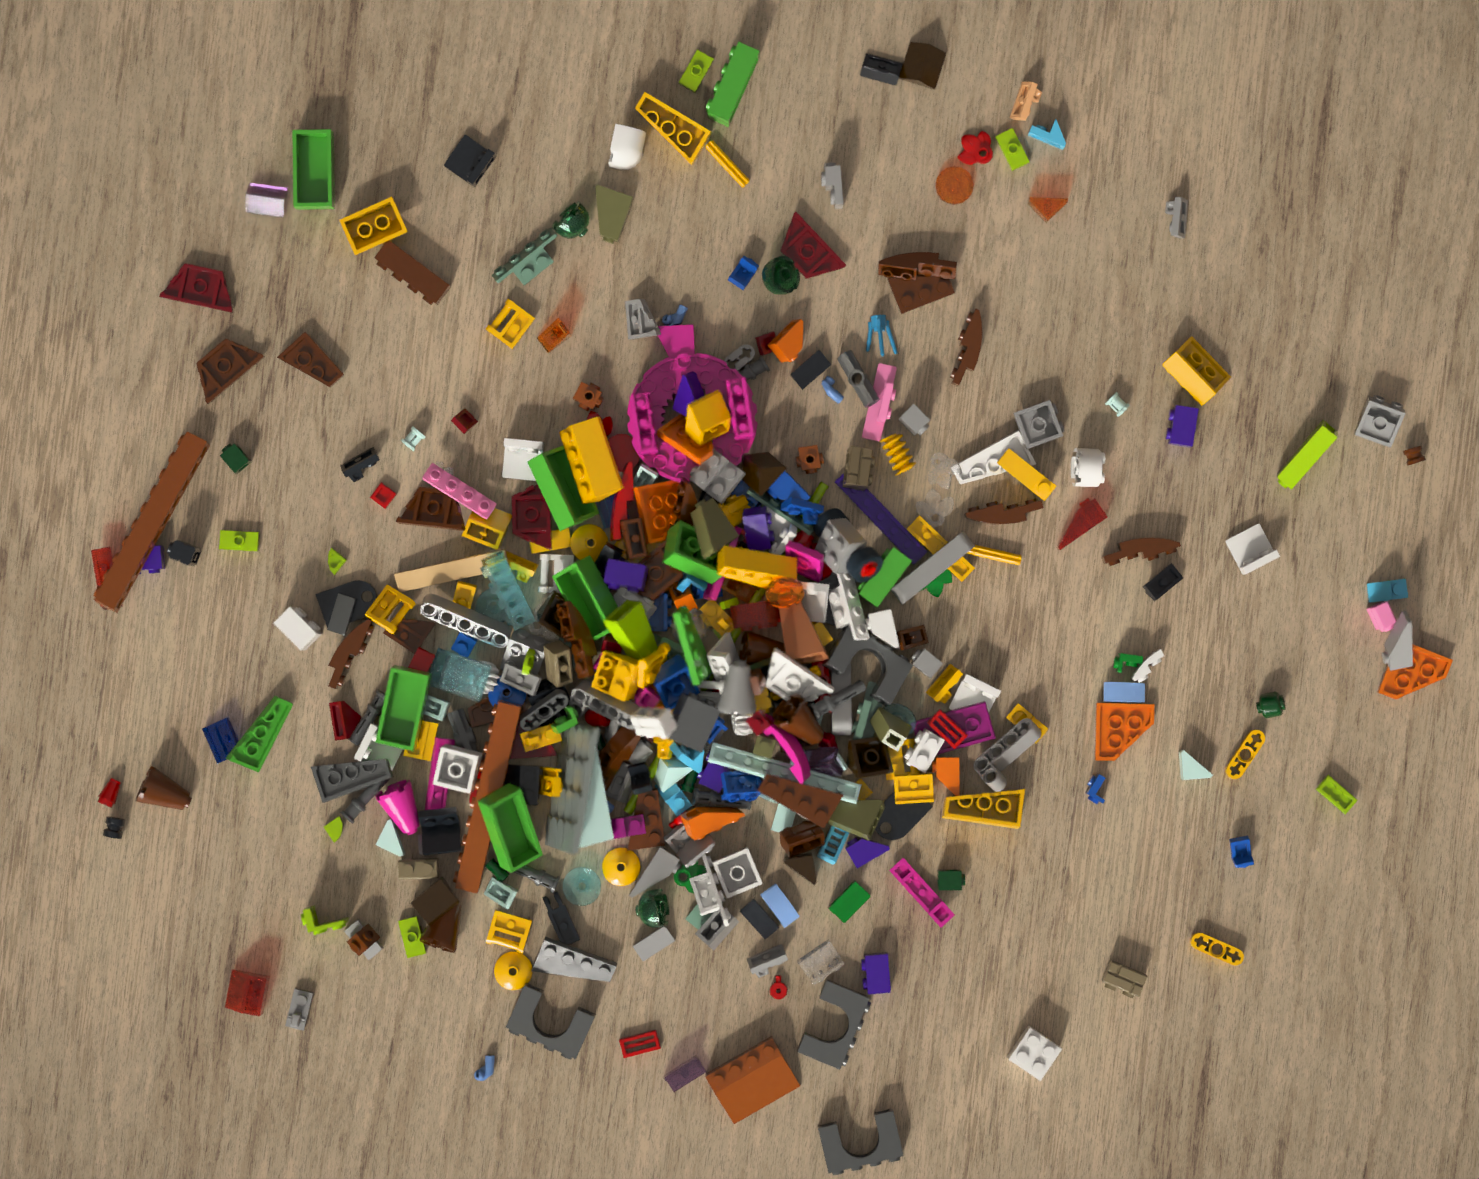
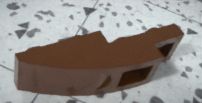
M904 253L880 260L878 275L903 278L905 280H916L917 274L955 279L957 262L940 260L939 253Z
M975 309L974 312H969L966 322L969 323L967 329H962L958 338L961 341L960 346L966 348V350H961L957 359L961 362L958 368L954 367L950 378L953 379L951 384L956 386L960 385L966 369L974 371L979 358L982 342V322L978 309Z
M681 477V482L677 486L678 497L677 502H674L673 512L679 521L694 527L691 513L697 509L695 505L698 502L691 484L686 478Z
M1036 498L1025 501L1026 505L1018 507V503L1009 505L1007 510H1004L1003 503L998 504L997 501L987 503V507L979 509V506L968 508V513H965L964 516L967 519L986 524H1013L1027 521L1025 513L1044 507L1042 501L1037 502Z
M1138 538L1117 543L1119 551L1101 558L1104 564L1109 563V566L1121 563V558L1127 557L1130 560L1139 557L1138 553L1140 552L1142 559L1148 558V561L1159 558L1158 554L1166 552V555L1177 552V547H1180L1181 544L1180 542L1163 538Z
M571 601L557 604L561 634L564 642L571 641V650L574 655L578 679L594 676L595 671L592 657L598 654L592 634L585 620Z
M368 619L352 630L335 651L328 665L335 668L328 685L333 689H338L339 686L342 687L346 678L343 674L346 668H350L353 661L351 655L359 656L360 653L364 654L367 643H365L366 638L372 635L375 627L372 625V620Z
M622 726L598 755L605 791L608 790L622 762L630 759L642 735H637L635 729H628Z

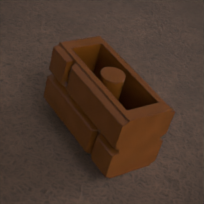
M641 518L621 521L620 528L624 549H626V560L648 556Z
M803 821L797 826L786 827L783 831H780V844L790 858L824 846V832L817 824L811 821Z

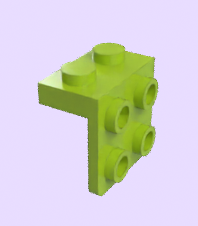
M315 905L305 908L303 914H301L303 925L307 926L308 933L313 932L314 935L324 933L330 927H332V930L344 928L346 923L349 922V917L319 924Z

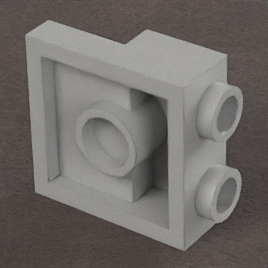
M836 163L824 164V172H821V186H825V191H830L831 205H834L835 209H842L840 165L836 166Z
M1368 396L1354 433L1359 437L1391 448L1406 414L1405 409L1398 402L1392 401L1391 404L1384 402L1385 399L1381 396Z
M1050 400L1013 413L1026 449L1063 436V424L1061 421L1058 422L1056 405L1051 403Z
M713 449V456L704 461L699 467L695 466L691 470L690 480L719 503L723 504L745 476V473Z

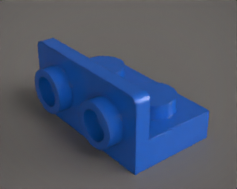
M663 593L654 600L653 604L657 607V610L648 620L652 631H668V628L672 627V616H668V608H672V597H668V593Z
M742 771L723 772L721 774L724 793L721 796L722 801L736 802L741 799L754 801L761 794L757 791L761 783L759 776Z

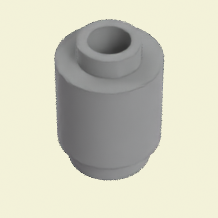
M640 739L629 761L632 764L645 762L654 753L652 743L647 739L644 741Z

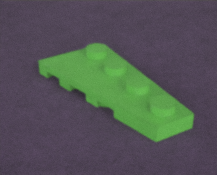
M680 606L673 613L692 684L700 685L712 672L688 607Z
M274 696L227 755L226 759L259 772L293 703Z

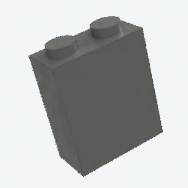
M689 692L688 695L681 693L672 713V719L675 720L677 727L668 739L702 753L720 711L715 707L716 703L708 699L705 702L699 700L700 696Z

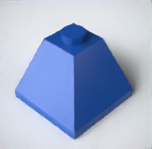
M786 470L767 491L774 499L778 497L780 500H787L791 497L801 500H809L811 498Z
M679 654L662 664L654 685L665 709H674L681 693L687 695L689 692L696 695L700 694L698 686L692 684L687 663Z

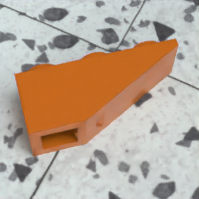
M695 807L680 816L687 835L695 841L703 839L711 832L721 830L723 826L729 823L737 822L745 814L738 808Z

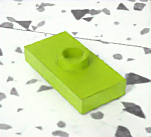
M697 49L679 84L696 93L714 59Z
M1013 128L995 136L1012 171L1030 162Z
M220 530L219 549L258 552L259 532Z
M1327 775L1316 788L1322 796L1345 815L1358 801L1330 775Z
M414 916L399 920L398 923L407 958L426 954L425 945L420 942L422 933L418 917Z

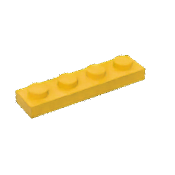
M920 515L906 529L932 555L948 543ZM963 556L948 568L961 582L975 569Z

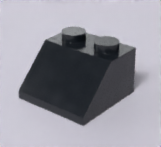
M509 764L504 786L510 783L520 788L526 805H538L541 766Z

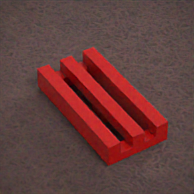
M941 709L927 721V724L954 749L968 736ZM941 715L962 736L959 737L938 716ZM935 720L957 740L955 743L933 723Z
M656 1029L619 1039L624 1058L661 1049ZM651 1035L654 1036V1038L624 1045V1042L632 1041L635 1039ZM653 1042L656 1043L655 1046L626 1053V1049Z

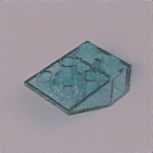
M438 648L430 671L432 673L430 686L480 702L492 666Z

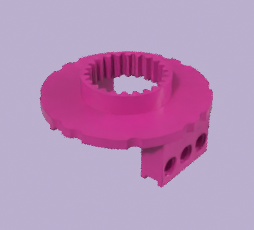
M687 353L678 354L674 359L668 357L652 366L643 375V381L636 384L630 395L627 410L630 421L627 426L628 432L633 436L632 445L639 457L649 468H655L659 475L675 482H681V477L686 478L690 482L691 470L695 466H700L656 436L657 430L663 426L661 423L665 422V418L661 416L666 414L663 408L669 406L668 400L673 401L672 396L677 394L682 375L692 371L695 372L702 389L705 390V395L719 390L731 416L730 428L728 432L712 440L714 450L737 467L742 462L743 454L749 452L755 439L758 423L755 420L757 406L752 401L753 392L750 386L736 369H730L727 366V362L711 355L696 353L690 356Z

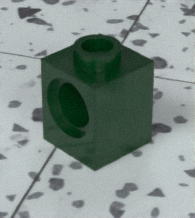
M235 443L225 446L222 449L223 453L220 455L235 474L240 473L252 462Z
M937 870L938 890H962V886H965V874H962L961 870Z

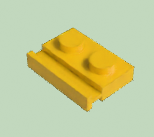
M422 720L416 749L414 751L405 749L403 756L431 761L439 723Z
M541 766L543 775H540L539 794L560 797L563 783L558 775L562 769Z
M932 773L894 775L895 804L934 802Z

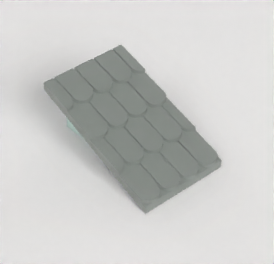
M582 723L562 732L561 752L557 757V768L562 769L558 777L561 778L563 789L560 797H551L550 814L547 815L545 845L569 854L579 853V848L614 839L596 747L600 728Z

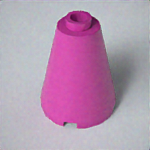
M410 780L398 781L387 786L388 789L384 793L380 790L375 794L378 803L403 834L411 835L418 831L417 828L420 826Z

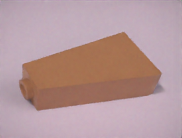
M790 592L777 597L786 655L801 665L828 659V654L798 595Z

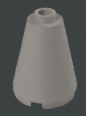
M735 660L734 663L730 664L719 699L718 711L728 714L738 712L739 715L754 714L756 712L755 696L750 682V665L746 664V661Z

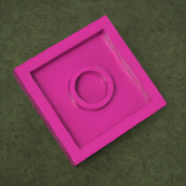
M789 540L786 545L785 556L797 558V574L819 583L823 577L824 555L816 550L804 547L800 543Z

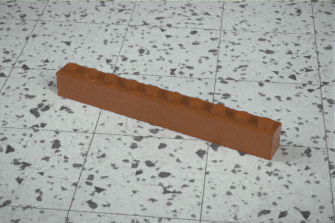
M188 431L180 437L176 452L173 451L171 453L167 468L161 471L157 486L154 485L150 491L151 497L148 502H144L142 505L140 517L136 518L132 523L130 535L125 536L123 539V547L120 553L117 552L115 554L111 569H107L103 576L104 581L101 587L98 586L93 596L95 598L93 600L96 603L116 613L121 608L210 447L207 441Z
M499 700L498 704H494L492 715H495L493 723L490 722L488 734H491L490 740L486 741L483 752L486 753V757L480 763L479 771H482L481 778L476 780L475 790L478 791L476 797L472 798L470 808H473L472 816L468 815L466 827H469L468 834H464L462 845L465 847L463 853L460 852L457 864H460L459 871H455L453 882L456 883V889L478 893L480 890L491 839L478 800L504 786L523 705Z

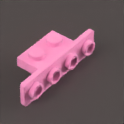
M878 364L873 388L880 400L868 407L862 438L878 442L881 440L886 419L890 420L892 408H889L890 400L894 401L896 389H893L897 370L895 366Z
M434 463L429 466L422 477L424 481L484 519H488L497 505L476 489L468 486Z

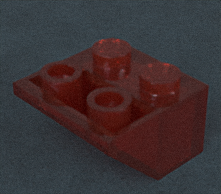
M232 969L225 1008L243 1014L261 1016L264 1012L270 976Z

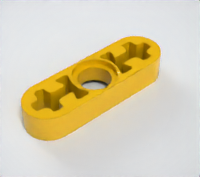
M1251 730L1246 735L1226 765L1225 773L1229 778L1238 779L1244 774L1265 742V735L1262 731ZM1259 734L1258 738L1260 739V742H1254V744L1252 745L1253 747H1256L1255 750H1253L1249 746H1245L1246 743H1252V735ZM1243 749L1250 751V757L1247 760H1243L1240 757V752ZM1236 758L1240 762L1245 763L1244 766H1242L1241 764L1238 766V774L1234 773L1233 775H1231L1232 771L1230 770V767H1235L1238 764V762H1235Z
M1196 932L1190 938V944L1193 948L1226 963L1236 966L1240 965L1244 960V954L1240 949L1204 933ZM1202 936V940L1207 943L1209 939L1212 940L1208 945V950H1204L1207 947L1205 945L1199 944V946H1196L1195 938ZM1216 943L1222 946V951L1219 954L1212 952V946ZM1226 947H1229L1227 951L1232 954L1237 951L1239 959H1235L1233 962L1232 958L1225 954Z

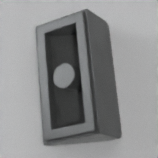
M338 593L327 630L346 636L356 604V598Z

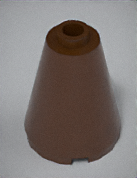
M745 631L741 639L743 648L739 652V660H744L746 664L752 665L772 657L775 648L785 652L784 643L751 631Z
M792 694L788 696L791 699L786 702L782 700L773 713L772 717L775 719L773 723L810 745L818 744L823 739L824 731L805 699L799 694Z
M150 766L135 801L183 810L184 807L188 808L192 797H189L190 792L157 768Z
M459 903L456 904L431 926L427 925L420 936V942L434 948H440L446 952L455 953L462 906Z

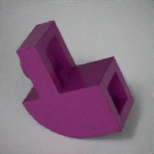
M643 814L610 819L614 839L646 834Z

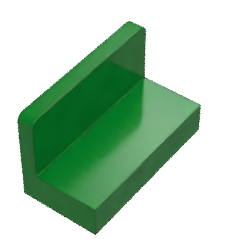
M854 880L831 903L828 909L843 923H846L870 898V894Z

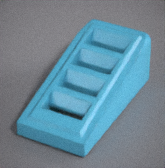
M831 825L824 840L825 845L821 846L817 857L834 865L849 832ZM834 829L844 832V835L842 836L834 832ZM831 836H834V837L840 839L841 842L839 843V842H837V841L831 839ZM830 843L838 848L835 850L827 846V844ZM826 850V851H828V852L834 854V856L832 857V856H830V855L824 853V851Z

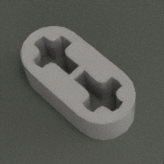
M742 345L727 356L724 361L730 360L733 362L738 359L735 369L739 371L753 360L755 350L751 345ZM744 348L745 350H751L750 358L746 356L742 359L739 358L743 354L742 350Z

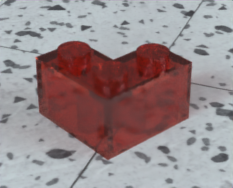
M778 599L730 606L733 629L740 628L741 632L752 630V626H758V629L777 627V623L781 622Z

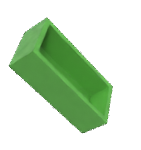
M738 42L737 46H732L729 53L730 62L729 64L725 63L721 72V77L723 78L721 81H717L713 90L715 96L713 99H709L705 108L708 119L727 127L730 126L760 57L759 50L741 42Z
M331 129L292 130L293 207L296 210L335 209L333 131Z
M564 446L541 453L527 461L560 531L585 522L599 514L595 503H582Z
M589 555L553 575L552 578L566 602L571 601L580 612L592 634L593 640L596 641L610 633L603 620L614 612L618 605L591 556Z
M398 665L391 667L375 743L410 751L416 749L432 673Z
M509 783L478 800L501 868L512 873L543 855L520 788Z

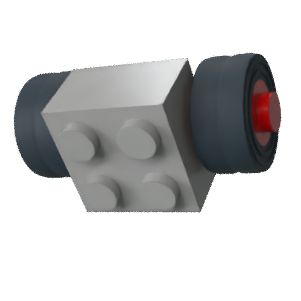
M829 509L818 517L817 524L813 527L815 534L820 538L815 550L824 555L825 563L835 574L849 573L857 582H866L877 575L883 565L882 557L874 548L866 546V540L840 509Z

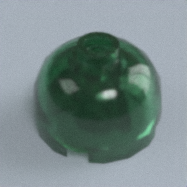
M578 201L577 204L574 202L559 215L561 217L560 221L557 222L555 220L552 225V229L563 238L573 239L577 236L581 238L588 232L587 226L590 223V216L585 206Z
M779 256L766 263L762 270V281L768 291L776 295H786L797 289L800 275L799 270L793 266L794 261L787 256Z
M662 889L646 891L642 894L638 905L635 907L636 915L640 917L646 926L657 928L665 927L668 924L669 920L665 921L666 915H669V903L666 894L661 893Z

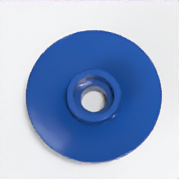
M500 678L497 680L498 685L494 686V691H489L488 693L489 701L493 707L494 704H498L499 700L523 705L527 693L501 682ZM506 689L510 690L508 696L503 695V691Z

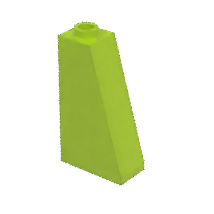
M1322 420L1277 474L1278 483L1284 488L1289 487L1292 490L1338 438V431Z
M626 600L603 620L627 656L640 660L643 657H648L658 649L641 601Z

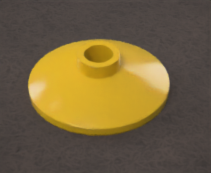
M586 524L573 532L570 547L577 559L581 560L590 555L595 562L608 538L600 527ZM589 539L594 542L592 547L587 545Z
M615 848L605 856L602 863V871L610 883L617 886H626L634 882L638 877L640 861L632 850L627 851V848ZM618 864H623L625 869L619 871L617 868Z
M515 951L503 954L497 960L494 968L497 982L509 990L523 988L526 983H529L533 973L530 960L524 954ZM511 968L516 969L515 975L510 974L509 970Z

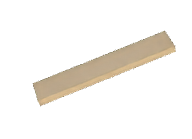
M505 549L397 572L394 576L398 591L404 592L504 570L510 566Z

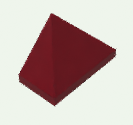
M344 700L329 703L335 741L349 739L361 716Z

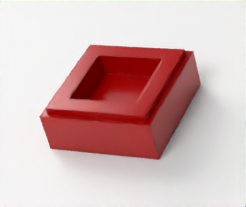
M381 482L370 498L386 509L397 493Z

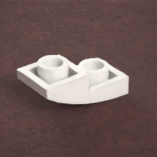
M1161 649L1151 653L1143 660L1142 664H1139L1131 676L1132 681L1138 680L1140 683L1149 678L1147 674L1151 673L1148 665L1154 666L1162 661L1160 658L1164 654Z

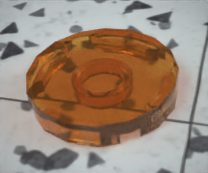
M957 166L944 169L937 177L935 185L939 198L951 205L962 204L968 200L974 187L973 179L969 172Z
M780 578L772 581L766 587L765 595L770 605L777 608H789L792 604L795 603L797 605L802 601L804 588L802 583L796 579Z

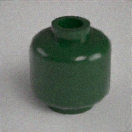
M1275 691L1260 695L1259 702H1256L1258 713H1262L1265 718L1281 716L1283 710H1286L1283 695H1279Z

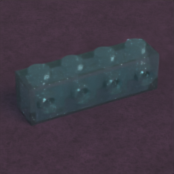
M503 551L482 559L483 567L480 568L484 578H489L491 582L488 584L492 594H497L499 599L496 602L500 610H505L506 615H504L508 626L512 625L516 631L535 622L533 612Z

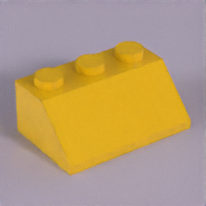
M389 197L339 220L354 255H358L408 232L393 197Z
M1192 336L1162 364L1167 372L1201 406L1211 399L1231 378Z

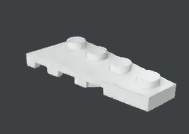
M1017 430L951 466L959 484L1007 472L997 464V461L1008 448L1031 466L1035 465L1036 462L1029 449H1026L1020 432Z

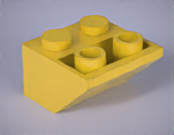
M719 390L688 404L685 434L699 446L729 431L731 416Z
M494 508L488 519H484L472 511L462 536L500 550L512 520V515Z
M603 651L591 687L624 702L634 699L638 688L639 660L627 655Z

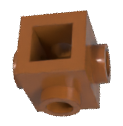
M584 382L580 383L573 396V400L579 402L578 406L586 411H589V409L594 411L595 407L599 408L604 398L601 397L603 393L599 391V386L593 383L587 385ZM588 394L593 395L592 399L587 400L586 396Z
M817 445L798 448L799 456H796L797 468L801 467V472L806 471V474L817 473V469L821 468L820 464H824L822 452L818 453ZM811 457L813 462L808 463L806 458Z

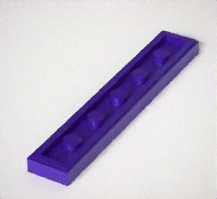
M843 473L834 483L902 554L912 560L911 563L913 565L927 553V550L868 489L860 491L842 487Z

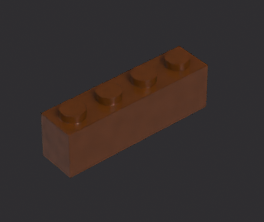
M390 240L385 242L374 257L378 261L376 265L384 271L387 268L393 272L392 277L399 282L402 280L407 282V288L415 294L419 291L424 295L422 299L430 305L433 302L438 305L451 288L449 284Z

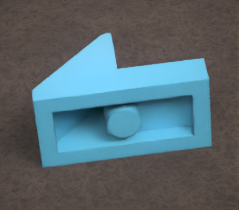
M1056 119L1050 132H1047V128L1041 125L1031 126L1028 136L1061 150L1064 149L1066 142Z
M1406 579L1366 584L1369 603L1408 598Z
M675 742L669 746L677 759L697 773L702 771L704 749L701 753L684 745L679 746Z
M677 783L665 792H662L657 784L655 785L664 801L667 802L676 816H679L692 806V803Z

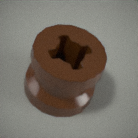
M1422 445L1403 451L1407 457V466L1426 460L1421 452Z

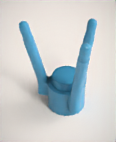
M886 315L871 316V322H868L867 352L870 351L872 331L874 329V332H878L880 354L884 356L882 332L886 328L894 354L898 353L890 330L889 320H886Z

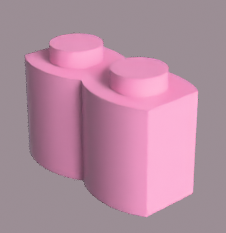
M1382 601L1366 608L1376 630L1380 629L1381 632H1386L1393 629L1397 619L1388 601Z

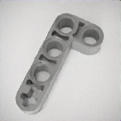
M851 661L843 674L837 675L831 671V685L834 687V692L831 695L851 685ZM851 699L836 706V709L832 712L831 734L834 736H851Z
M588 679L582 680L573 689L569 706L576 709L578 718L591 709L628 729H634L635 725L632 724L630 717L640 708L636 703L630 700L624 702L591 687L593 681Z
M1025 718L975 760L974 769L992 790L999 792L1006 787L1007 780L1001 771L1040 738L1041 729L1031 719Z

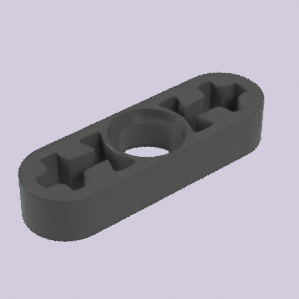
M562 689L554 690L522 713L519 718L521 728L525 731H532L565 708L568 704L567 693ZM559 697L560 699L562 698L563 700H562V701H559V700H556V698ZM541 707L549 708L547 713H539Z

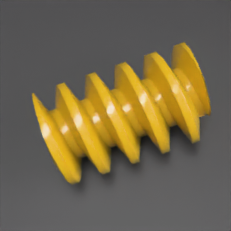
M893 434L879 441L880 443L886 442L882 449H889L885 455L886 457L892 456L889 460V464L895 463L892 470H899L895 476L912 469L916 462H909L913 456L906 455L910 450L909 448H903L906 441H899L903 434Z

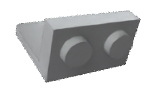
M515 628L509 639L500 669L504 670L506 663L523 668L527 651L530 648L536 651L534 666L530 673L538 676L545 657L543 646L551 643V641L530 634L526 630Z
M683 823L663 837L685 867L694 865L701 856L710 852L716 844L710 834H707L703 839L694 841L687 835Z

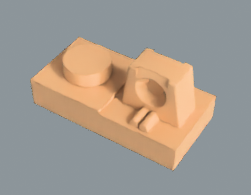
M1022 82L1010 118L1026 121L1031 111L1032 102L1038 103L1042 94L1037 89L1038 84Z

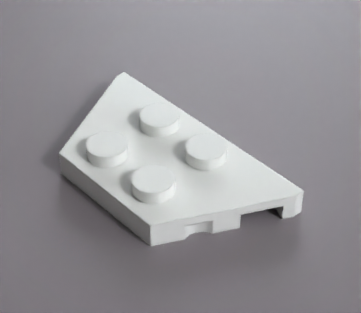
M777 648L774 649L767 675L766 688L786 701L791 699L788 696L792 694H799L808 702L818 699V696L825 693L832 694L834 692L832 685Z

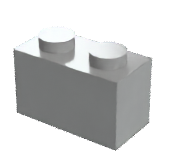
M915 404L898 419L914 436L917 433L921 435L928 429L929 425L927 423L930 421Z
M926 649L917 650L911 657L913 660L911 664L928 678H932L943 664Z
M717 910L695 934L712 950H715L739 921L730 914L731 919H728L729 926L725 927L721 912Z

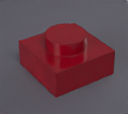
M774 331L755 337L760 356L772 352L767 345L776 337Z
M466 408L451 420L463 434L478 423Z
M605 635L601 653L609 651L621 654L622 647L613 636Z
M759 709L745 721L757 736L773 724L762 709Z
M824 732L823 739L818 743V747L834 754L838 749L835 737L829 732Z

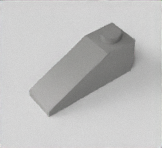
M1406 610L1401 612L1384 644L1385 652H1382V659L1384 664L1387 663L1390 671L1413 666L1412 622Z
M660 846L629 896L633 898L670 876L671 872L675 874L681 865L678 863L679 857Z

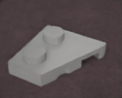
M645 299L625 301L628 339L634 340L661 335Z

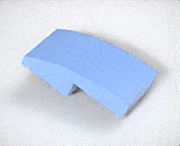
M1104 682V701L1145 703V683Z
M776 883L760 894L784 928L800 917Z

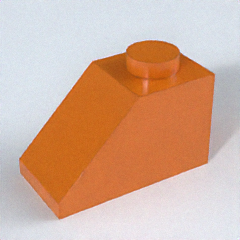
M802 319L792 320L767 345L780 362L794 361L802 350Z
M677 581L668 589L677 609L680 606H687L689 612L698 609L689 587L681 592L676 589Z
M935 757V761H932V773H935V776L955 796H960L959 757Z

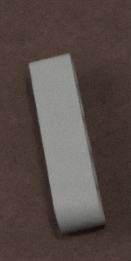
M962 531L890 591L903 605L974 548L975 544Z
M431 593L424 597L420 612L424 617L495 647L504 648L508 645L511 628L507 624Z

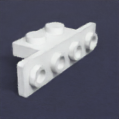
M849 573L837 574L840 586L830 590L828 594L836 628H843L850 624L854 640H867L870 637L855 580Z
M704 854L702 858L707 873L690 878L693 892L701 915L720 910L726 927L729 926L728 919H731L728 908H723L722 902L725 899L722 890H717L716 884H719L716 873L712 874L710 867H713L711 857Z

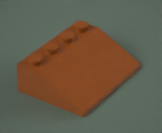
M772 1036L705 1074V1078L733 1124L801 1086Z

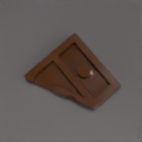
M403 618L394 634L389 633L386 629L383 634L415 654L436 623Z

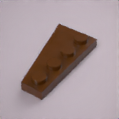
M768 773L765 774L757 788V791L822 828H825L843 797V794L804 783L800 784L799 782Z

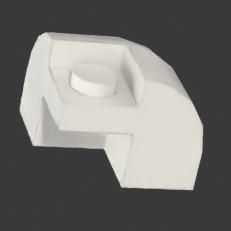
M615 124L610 148L611 155L608 162L609 167L620 170H628L635 167L643 156L642 151L646 132L633 127Z

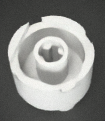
M1075 448L1073 452H1077L1076 457L1072 456L1071 478H1075L1076 482L1072 483L1073 486L1098 487L1100 483H1104L1105 474L1102 472V464L1105 463V453L1101 452L1100 449Z

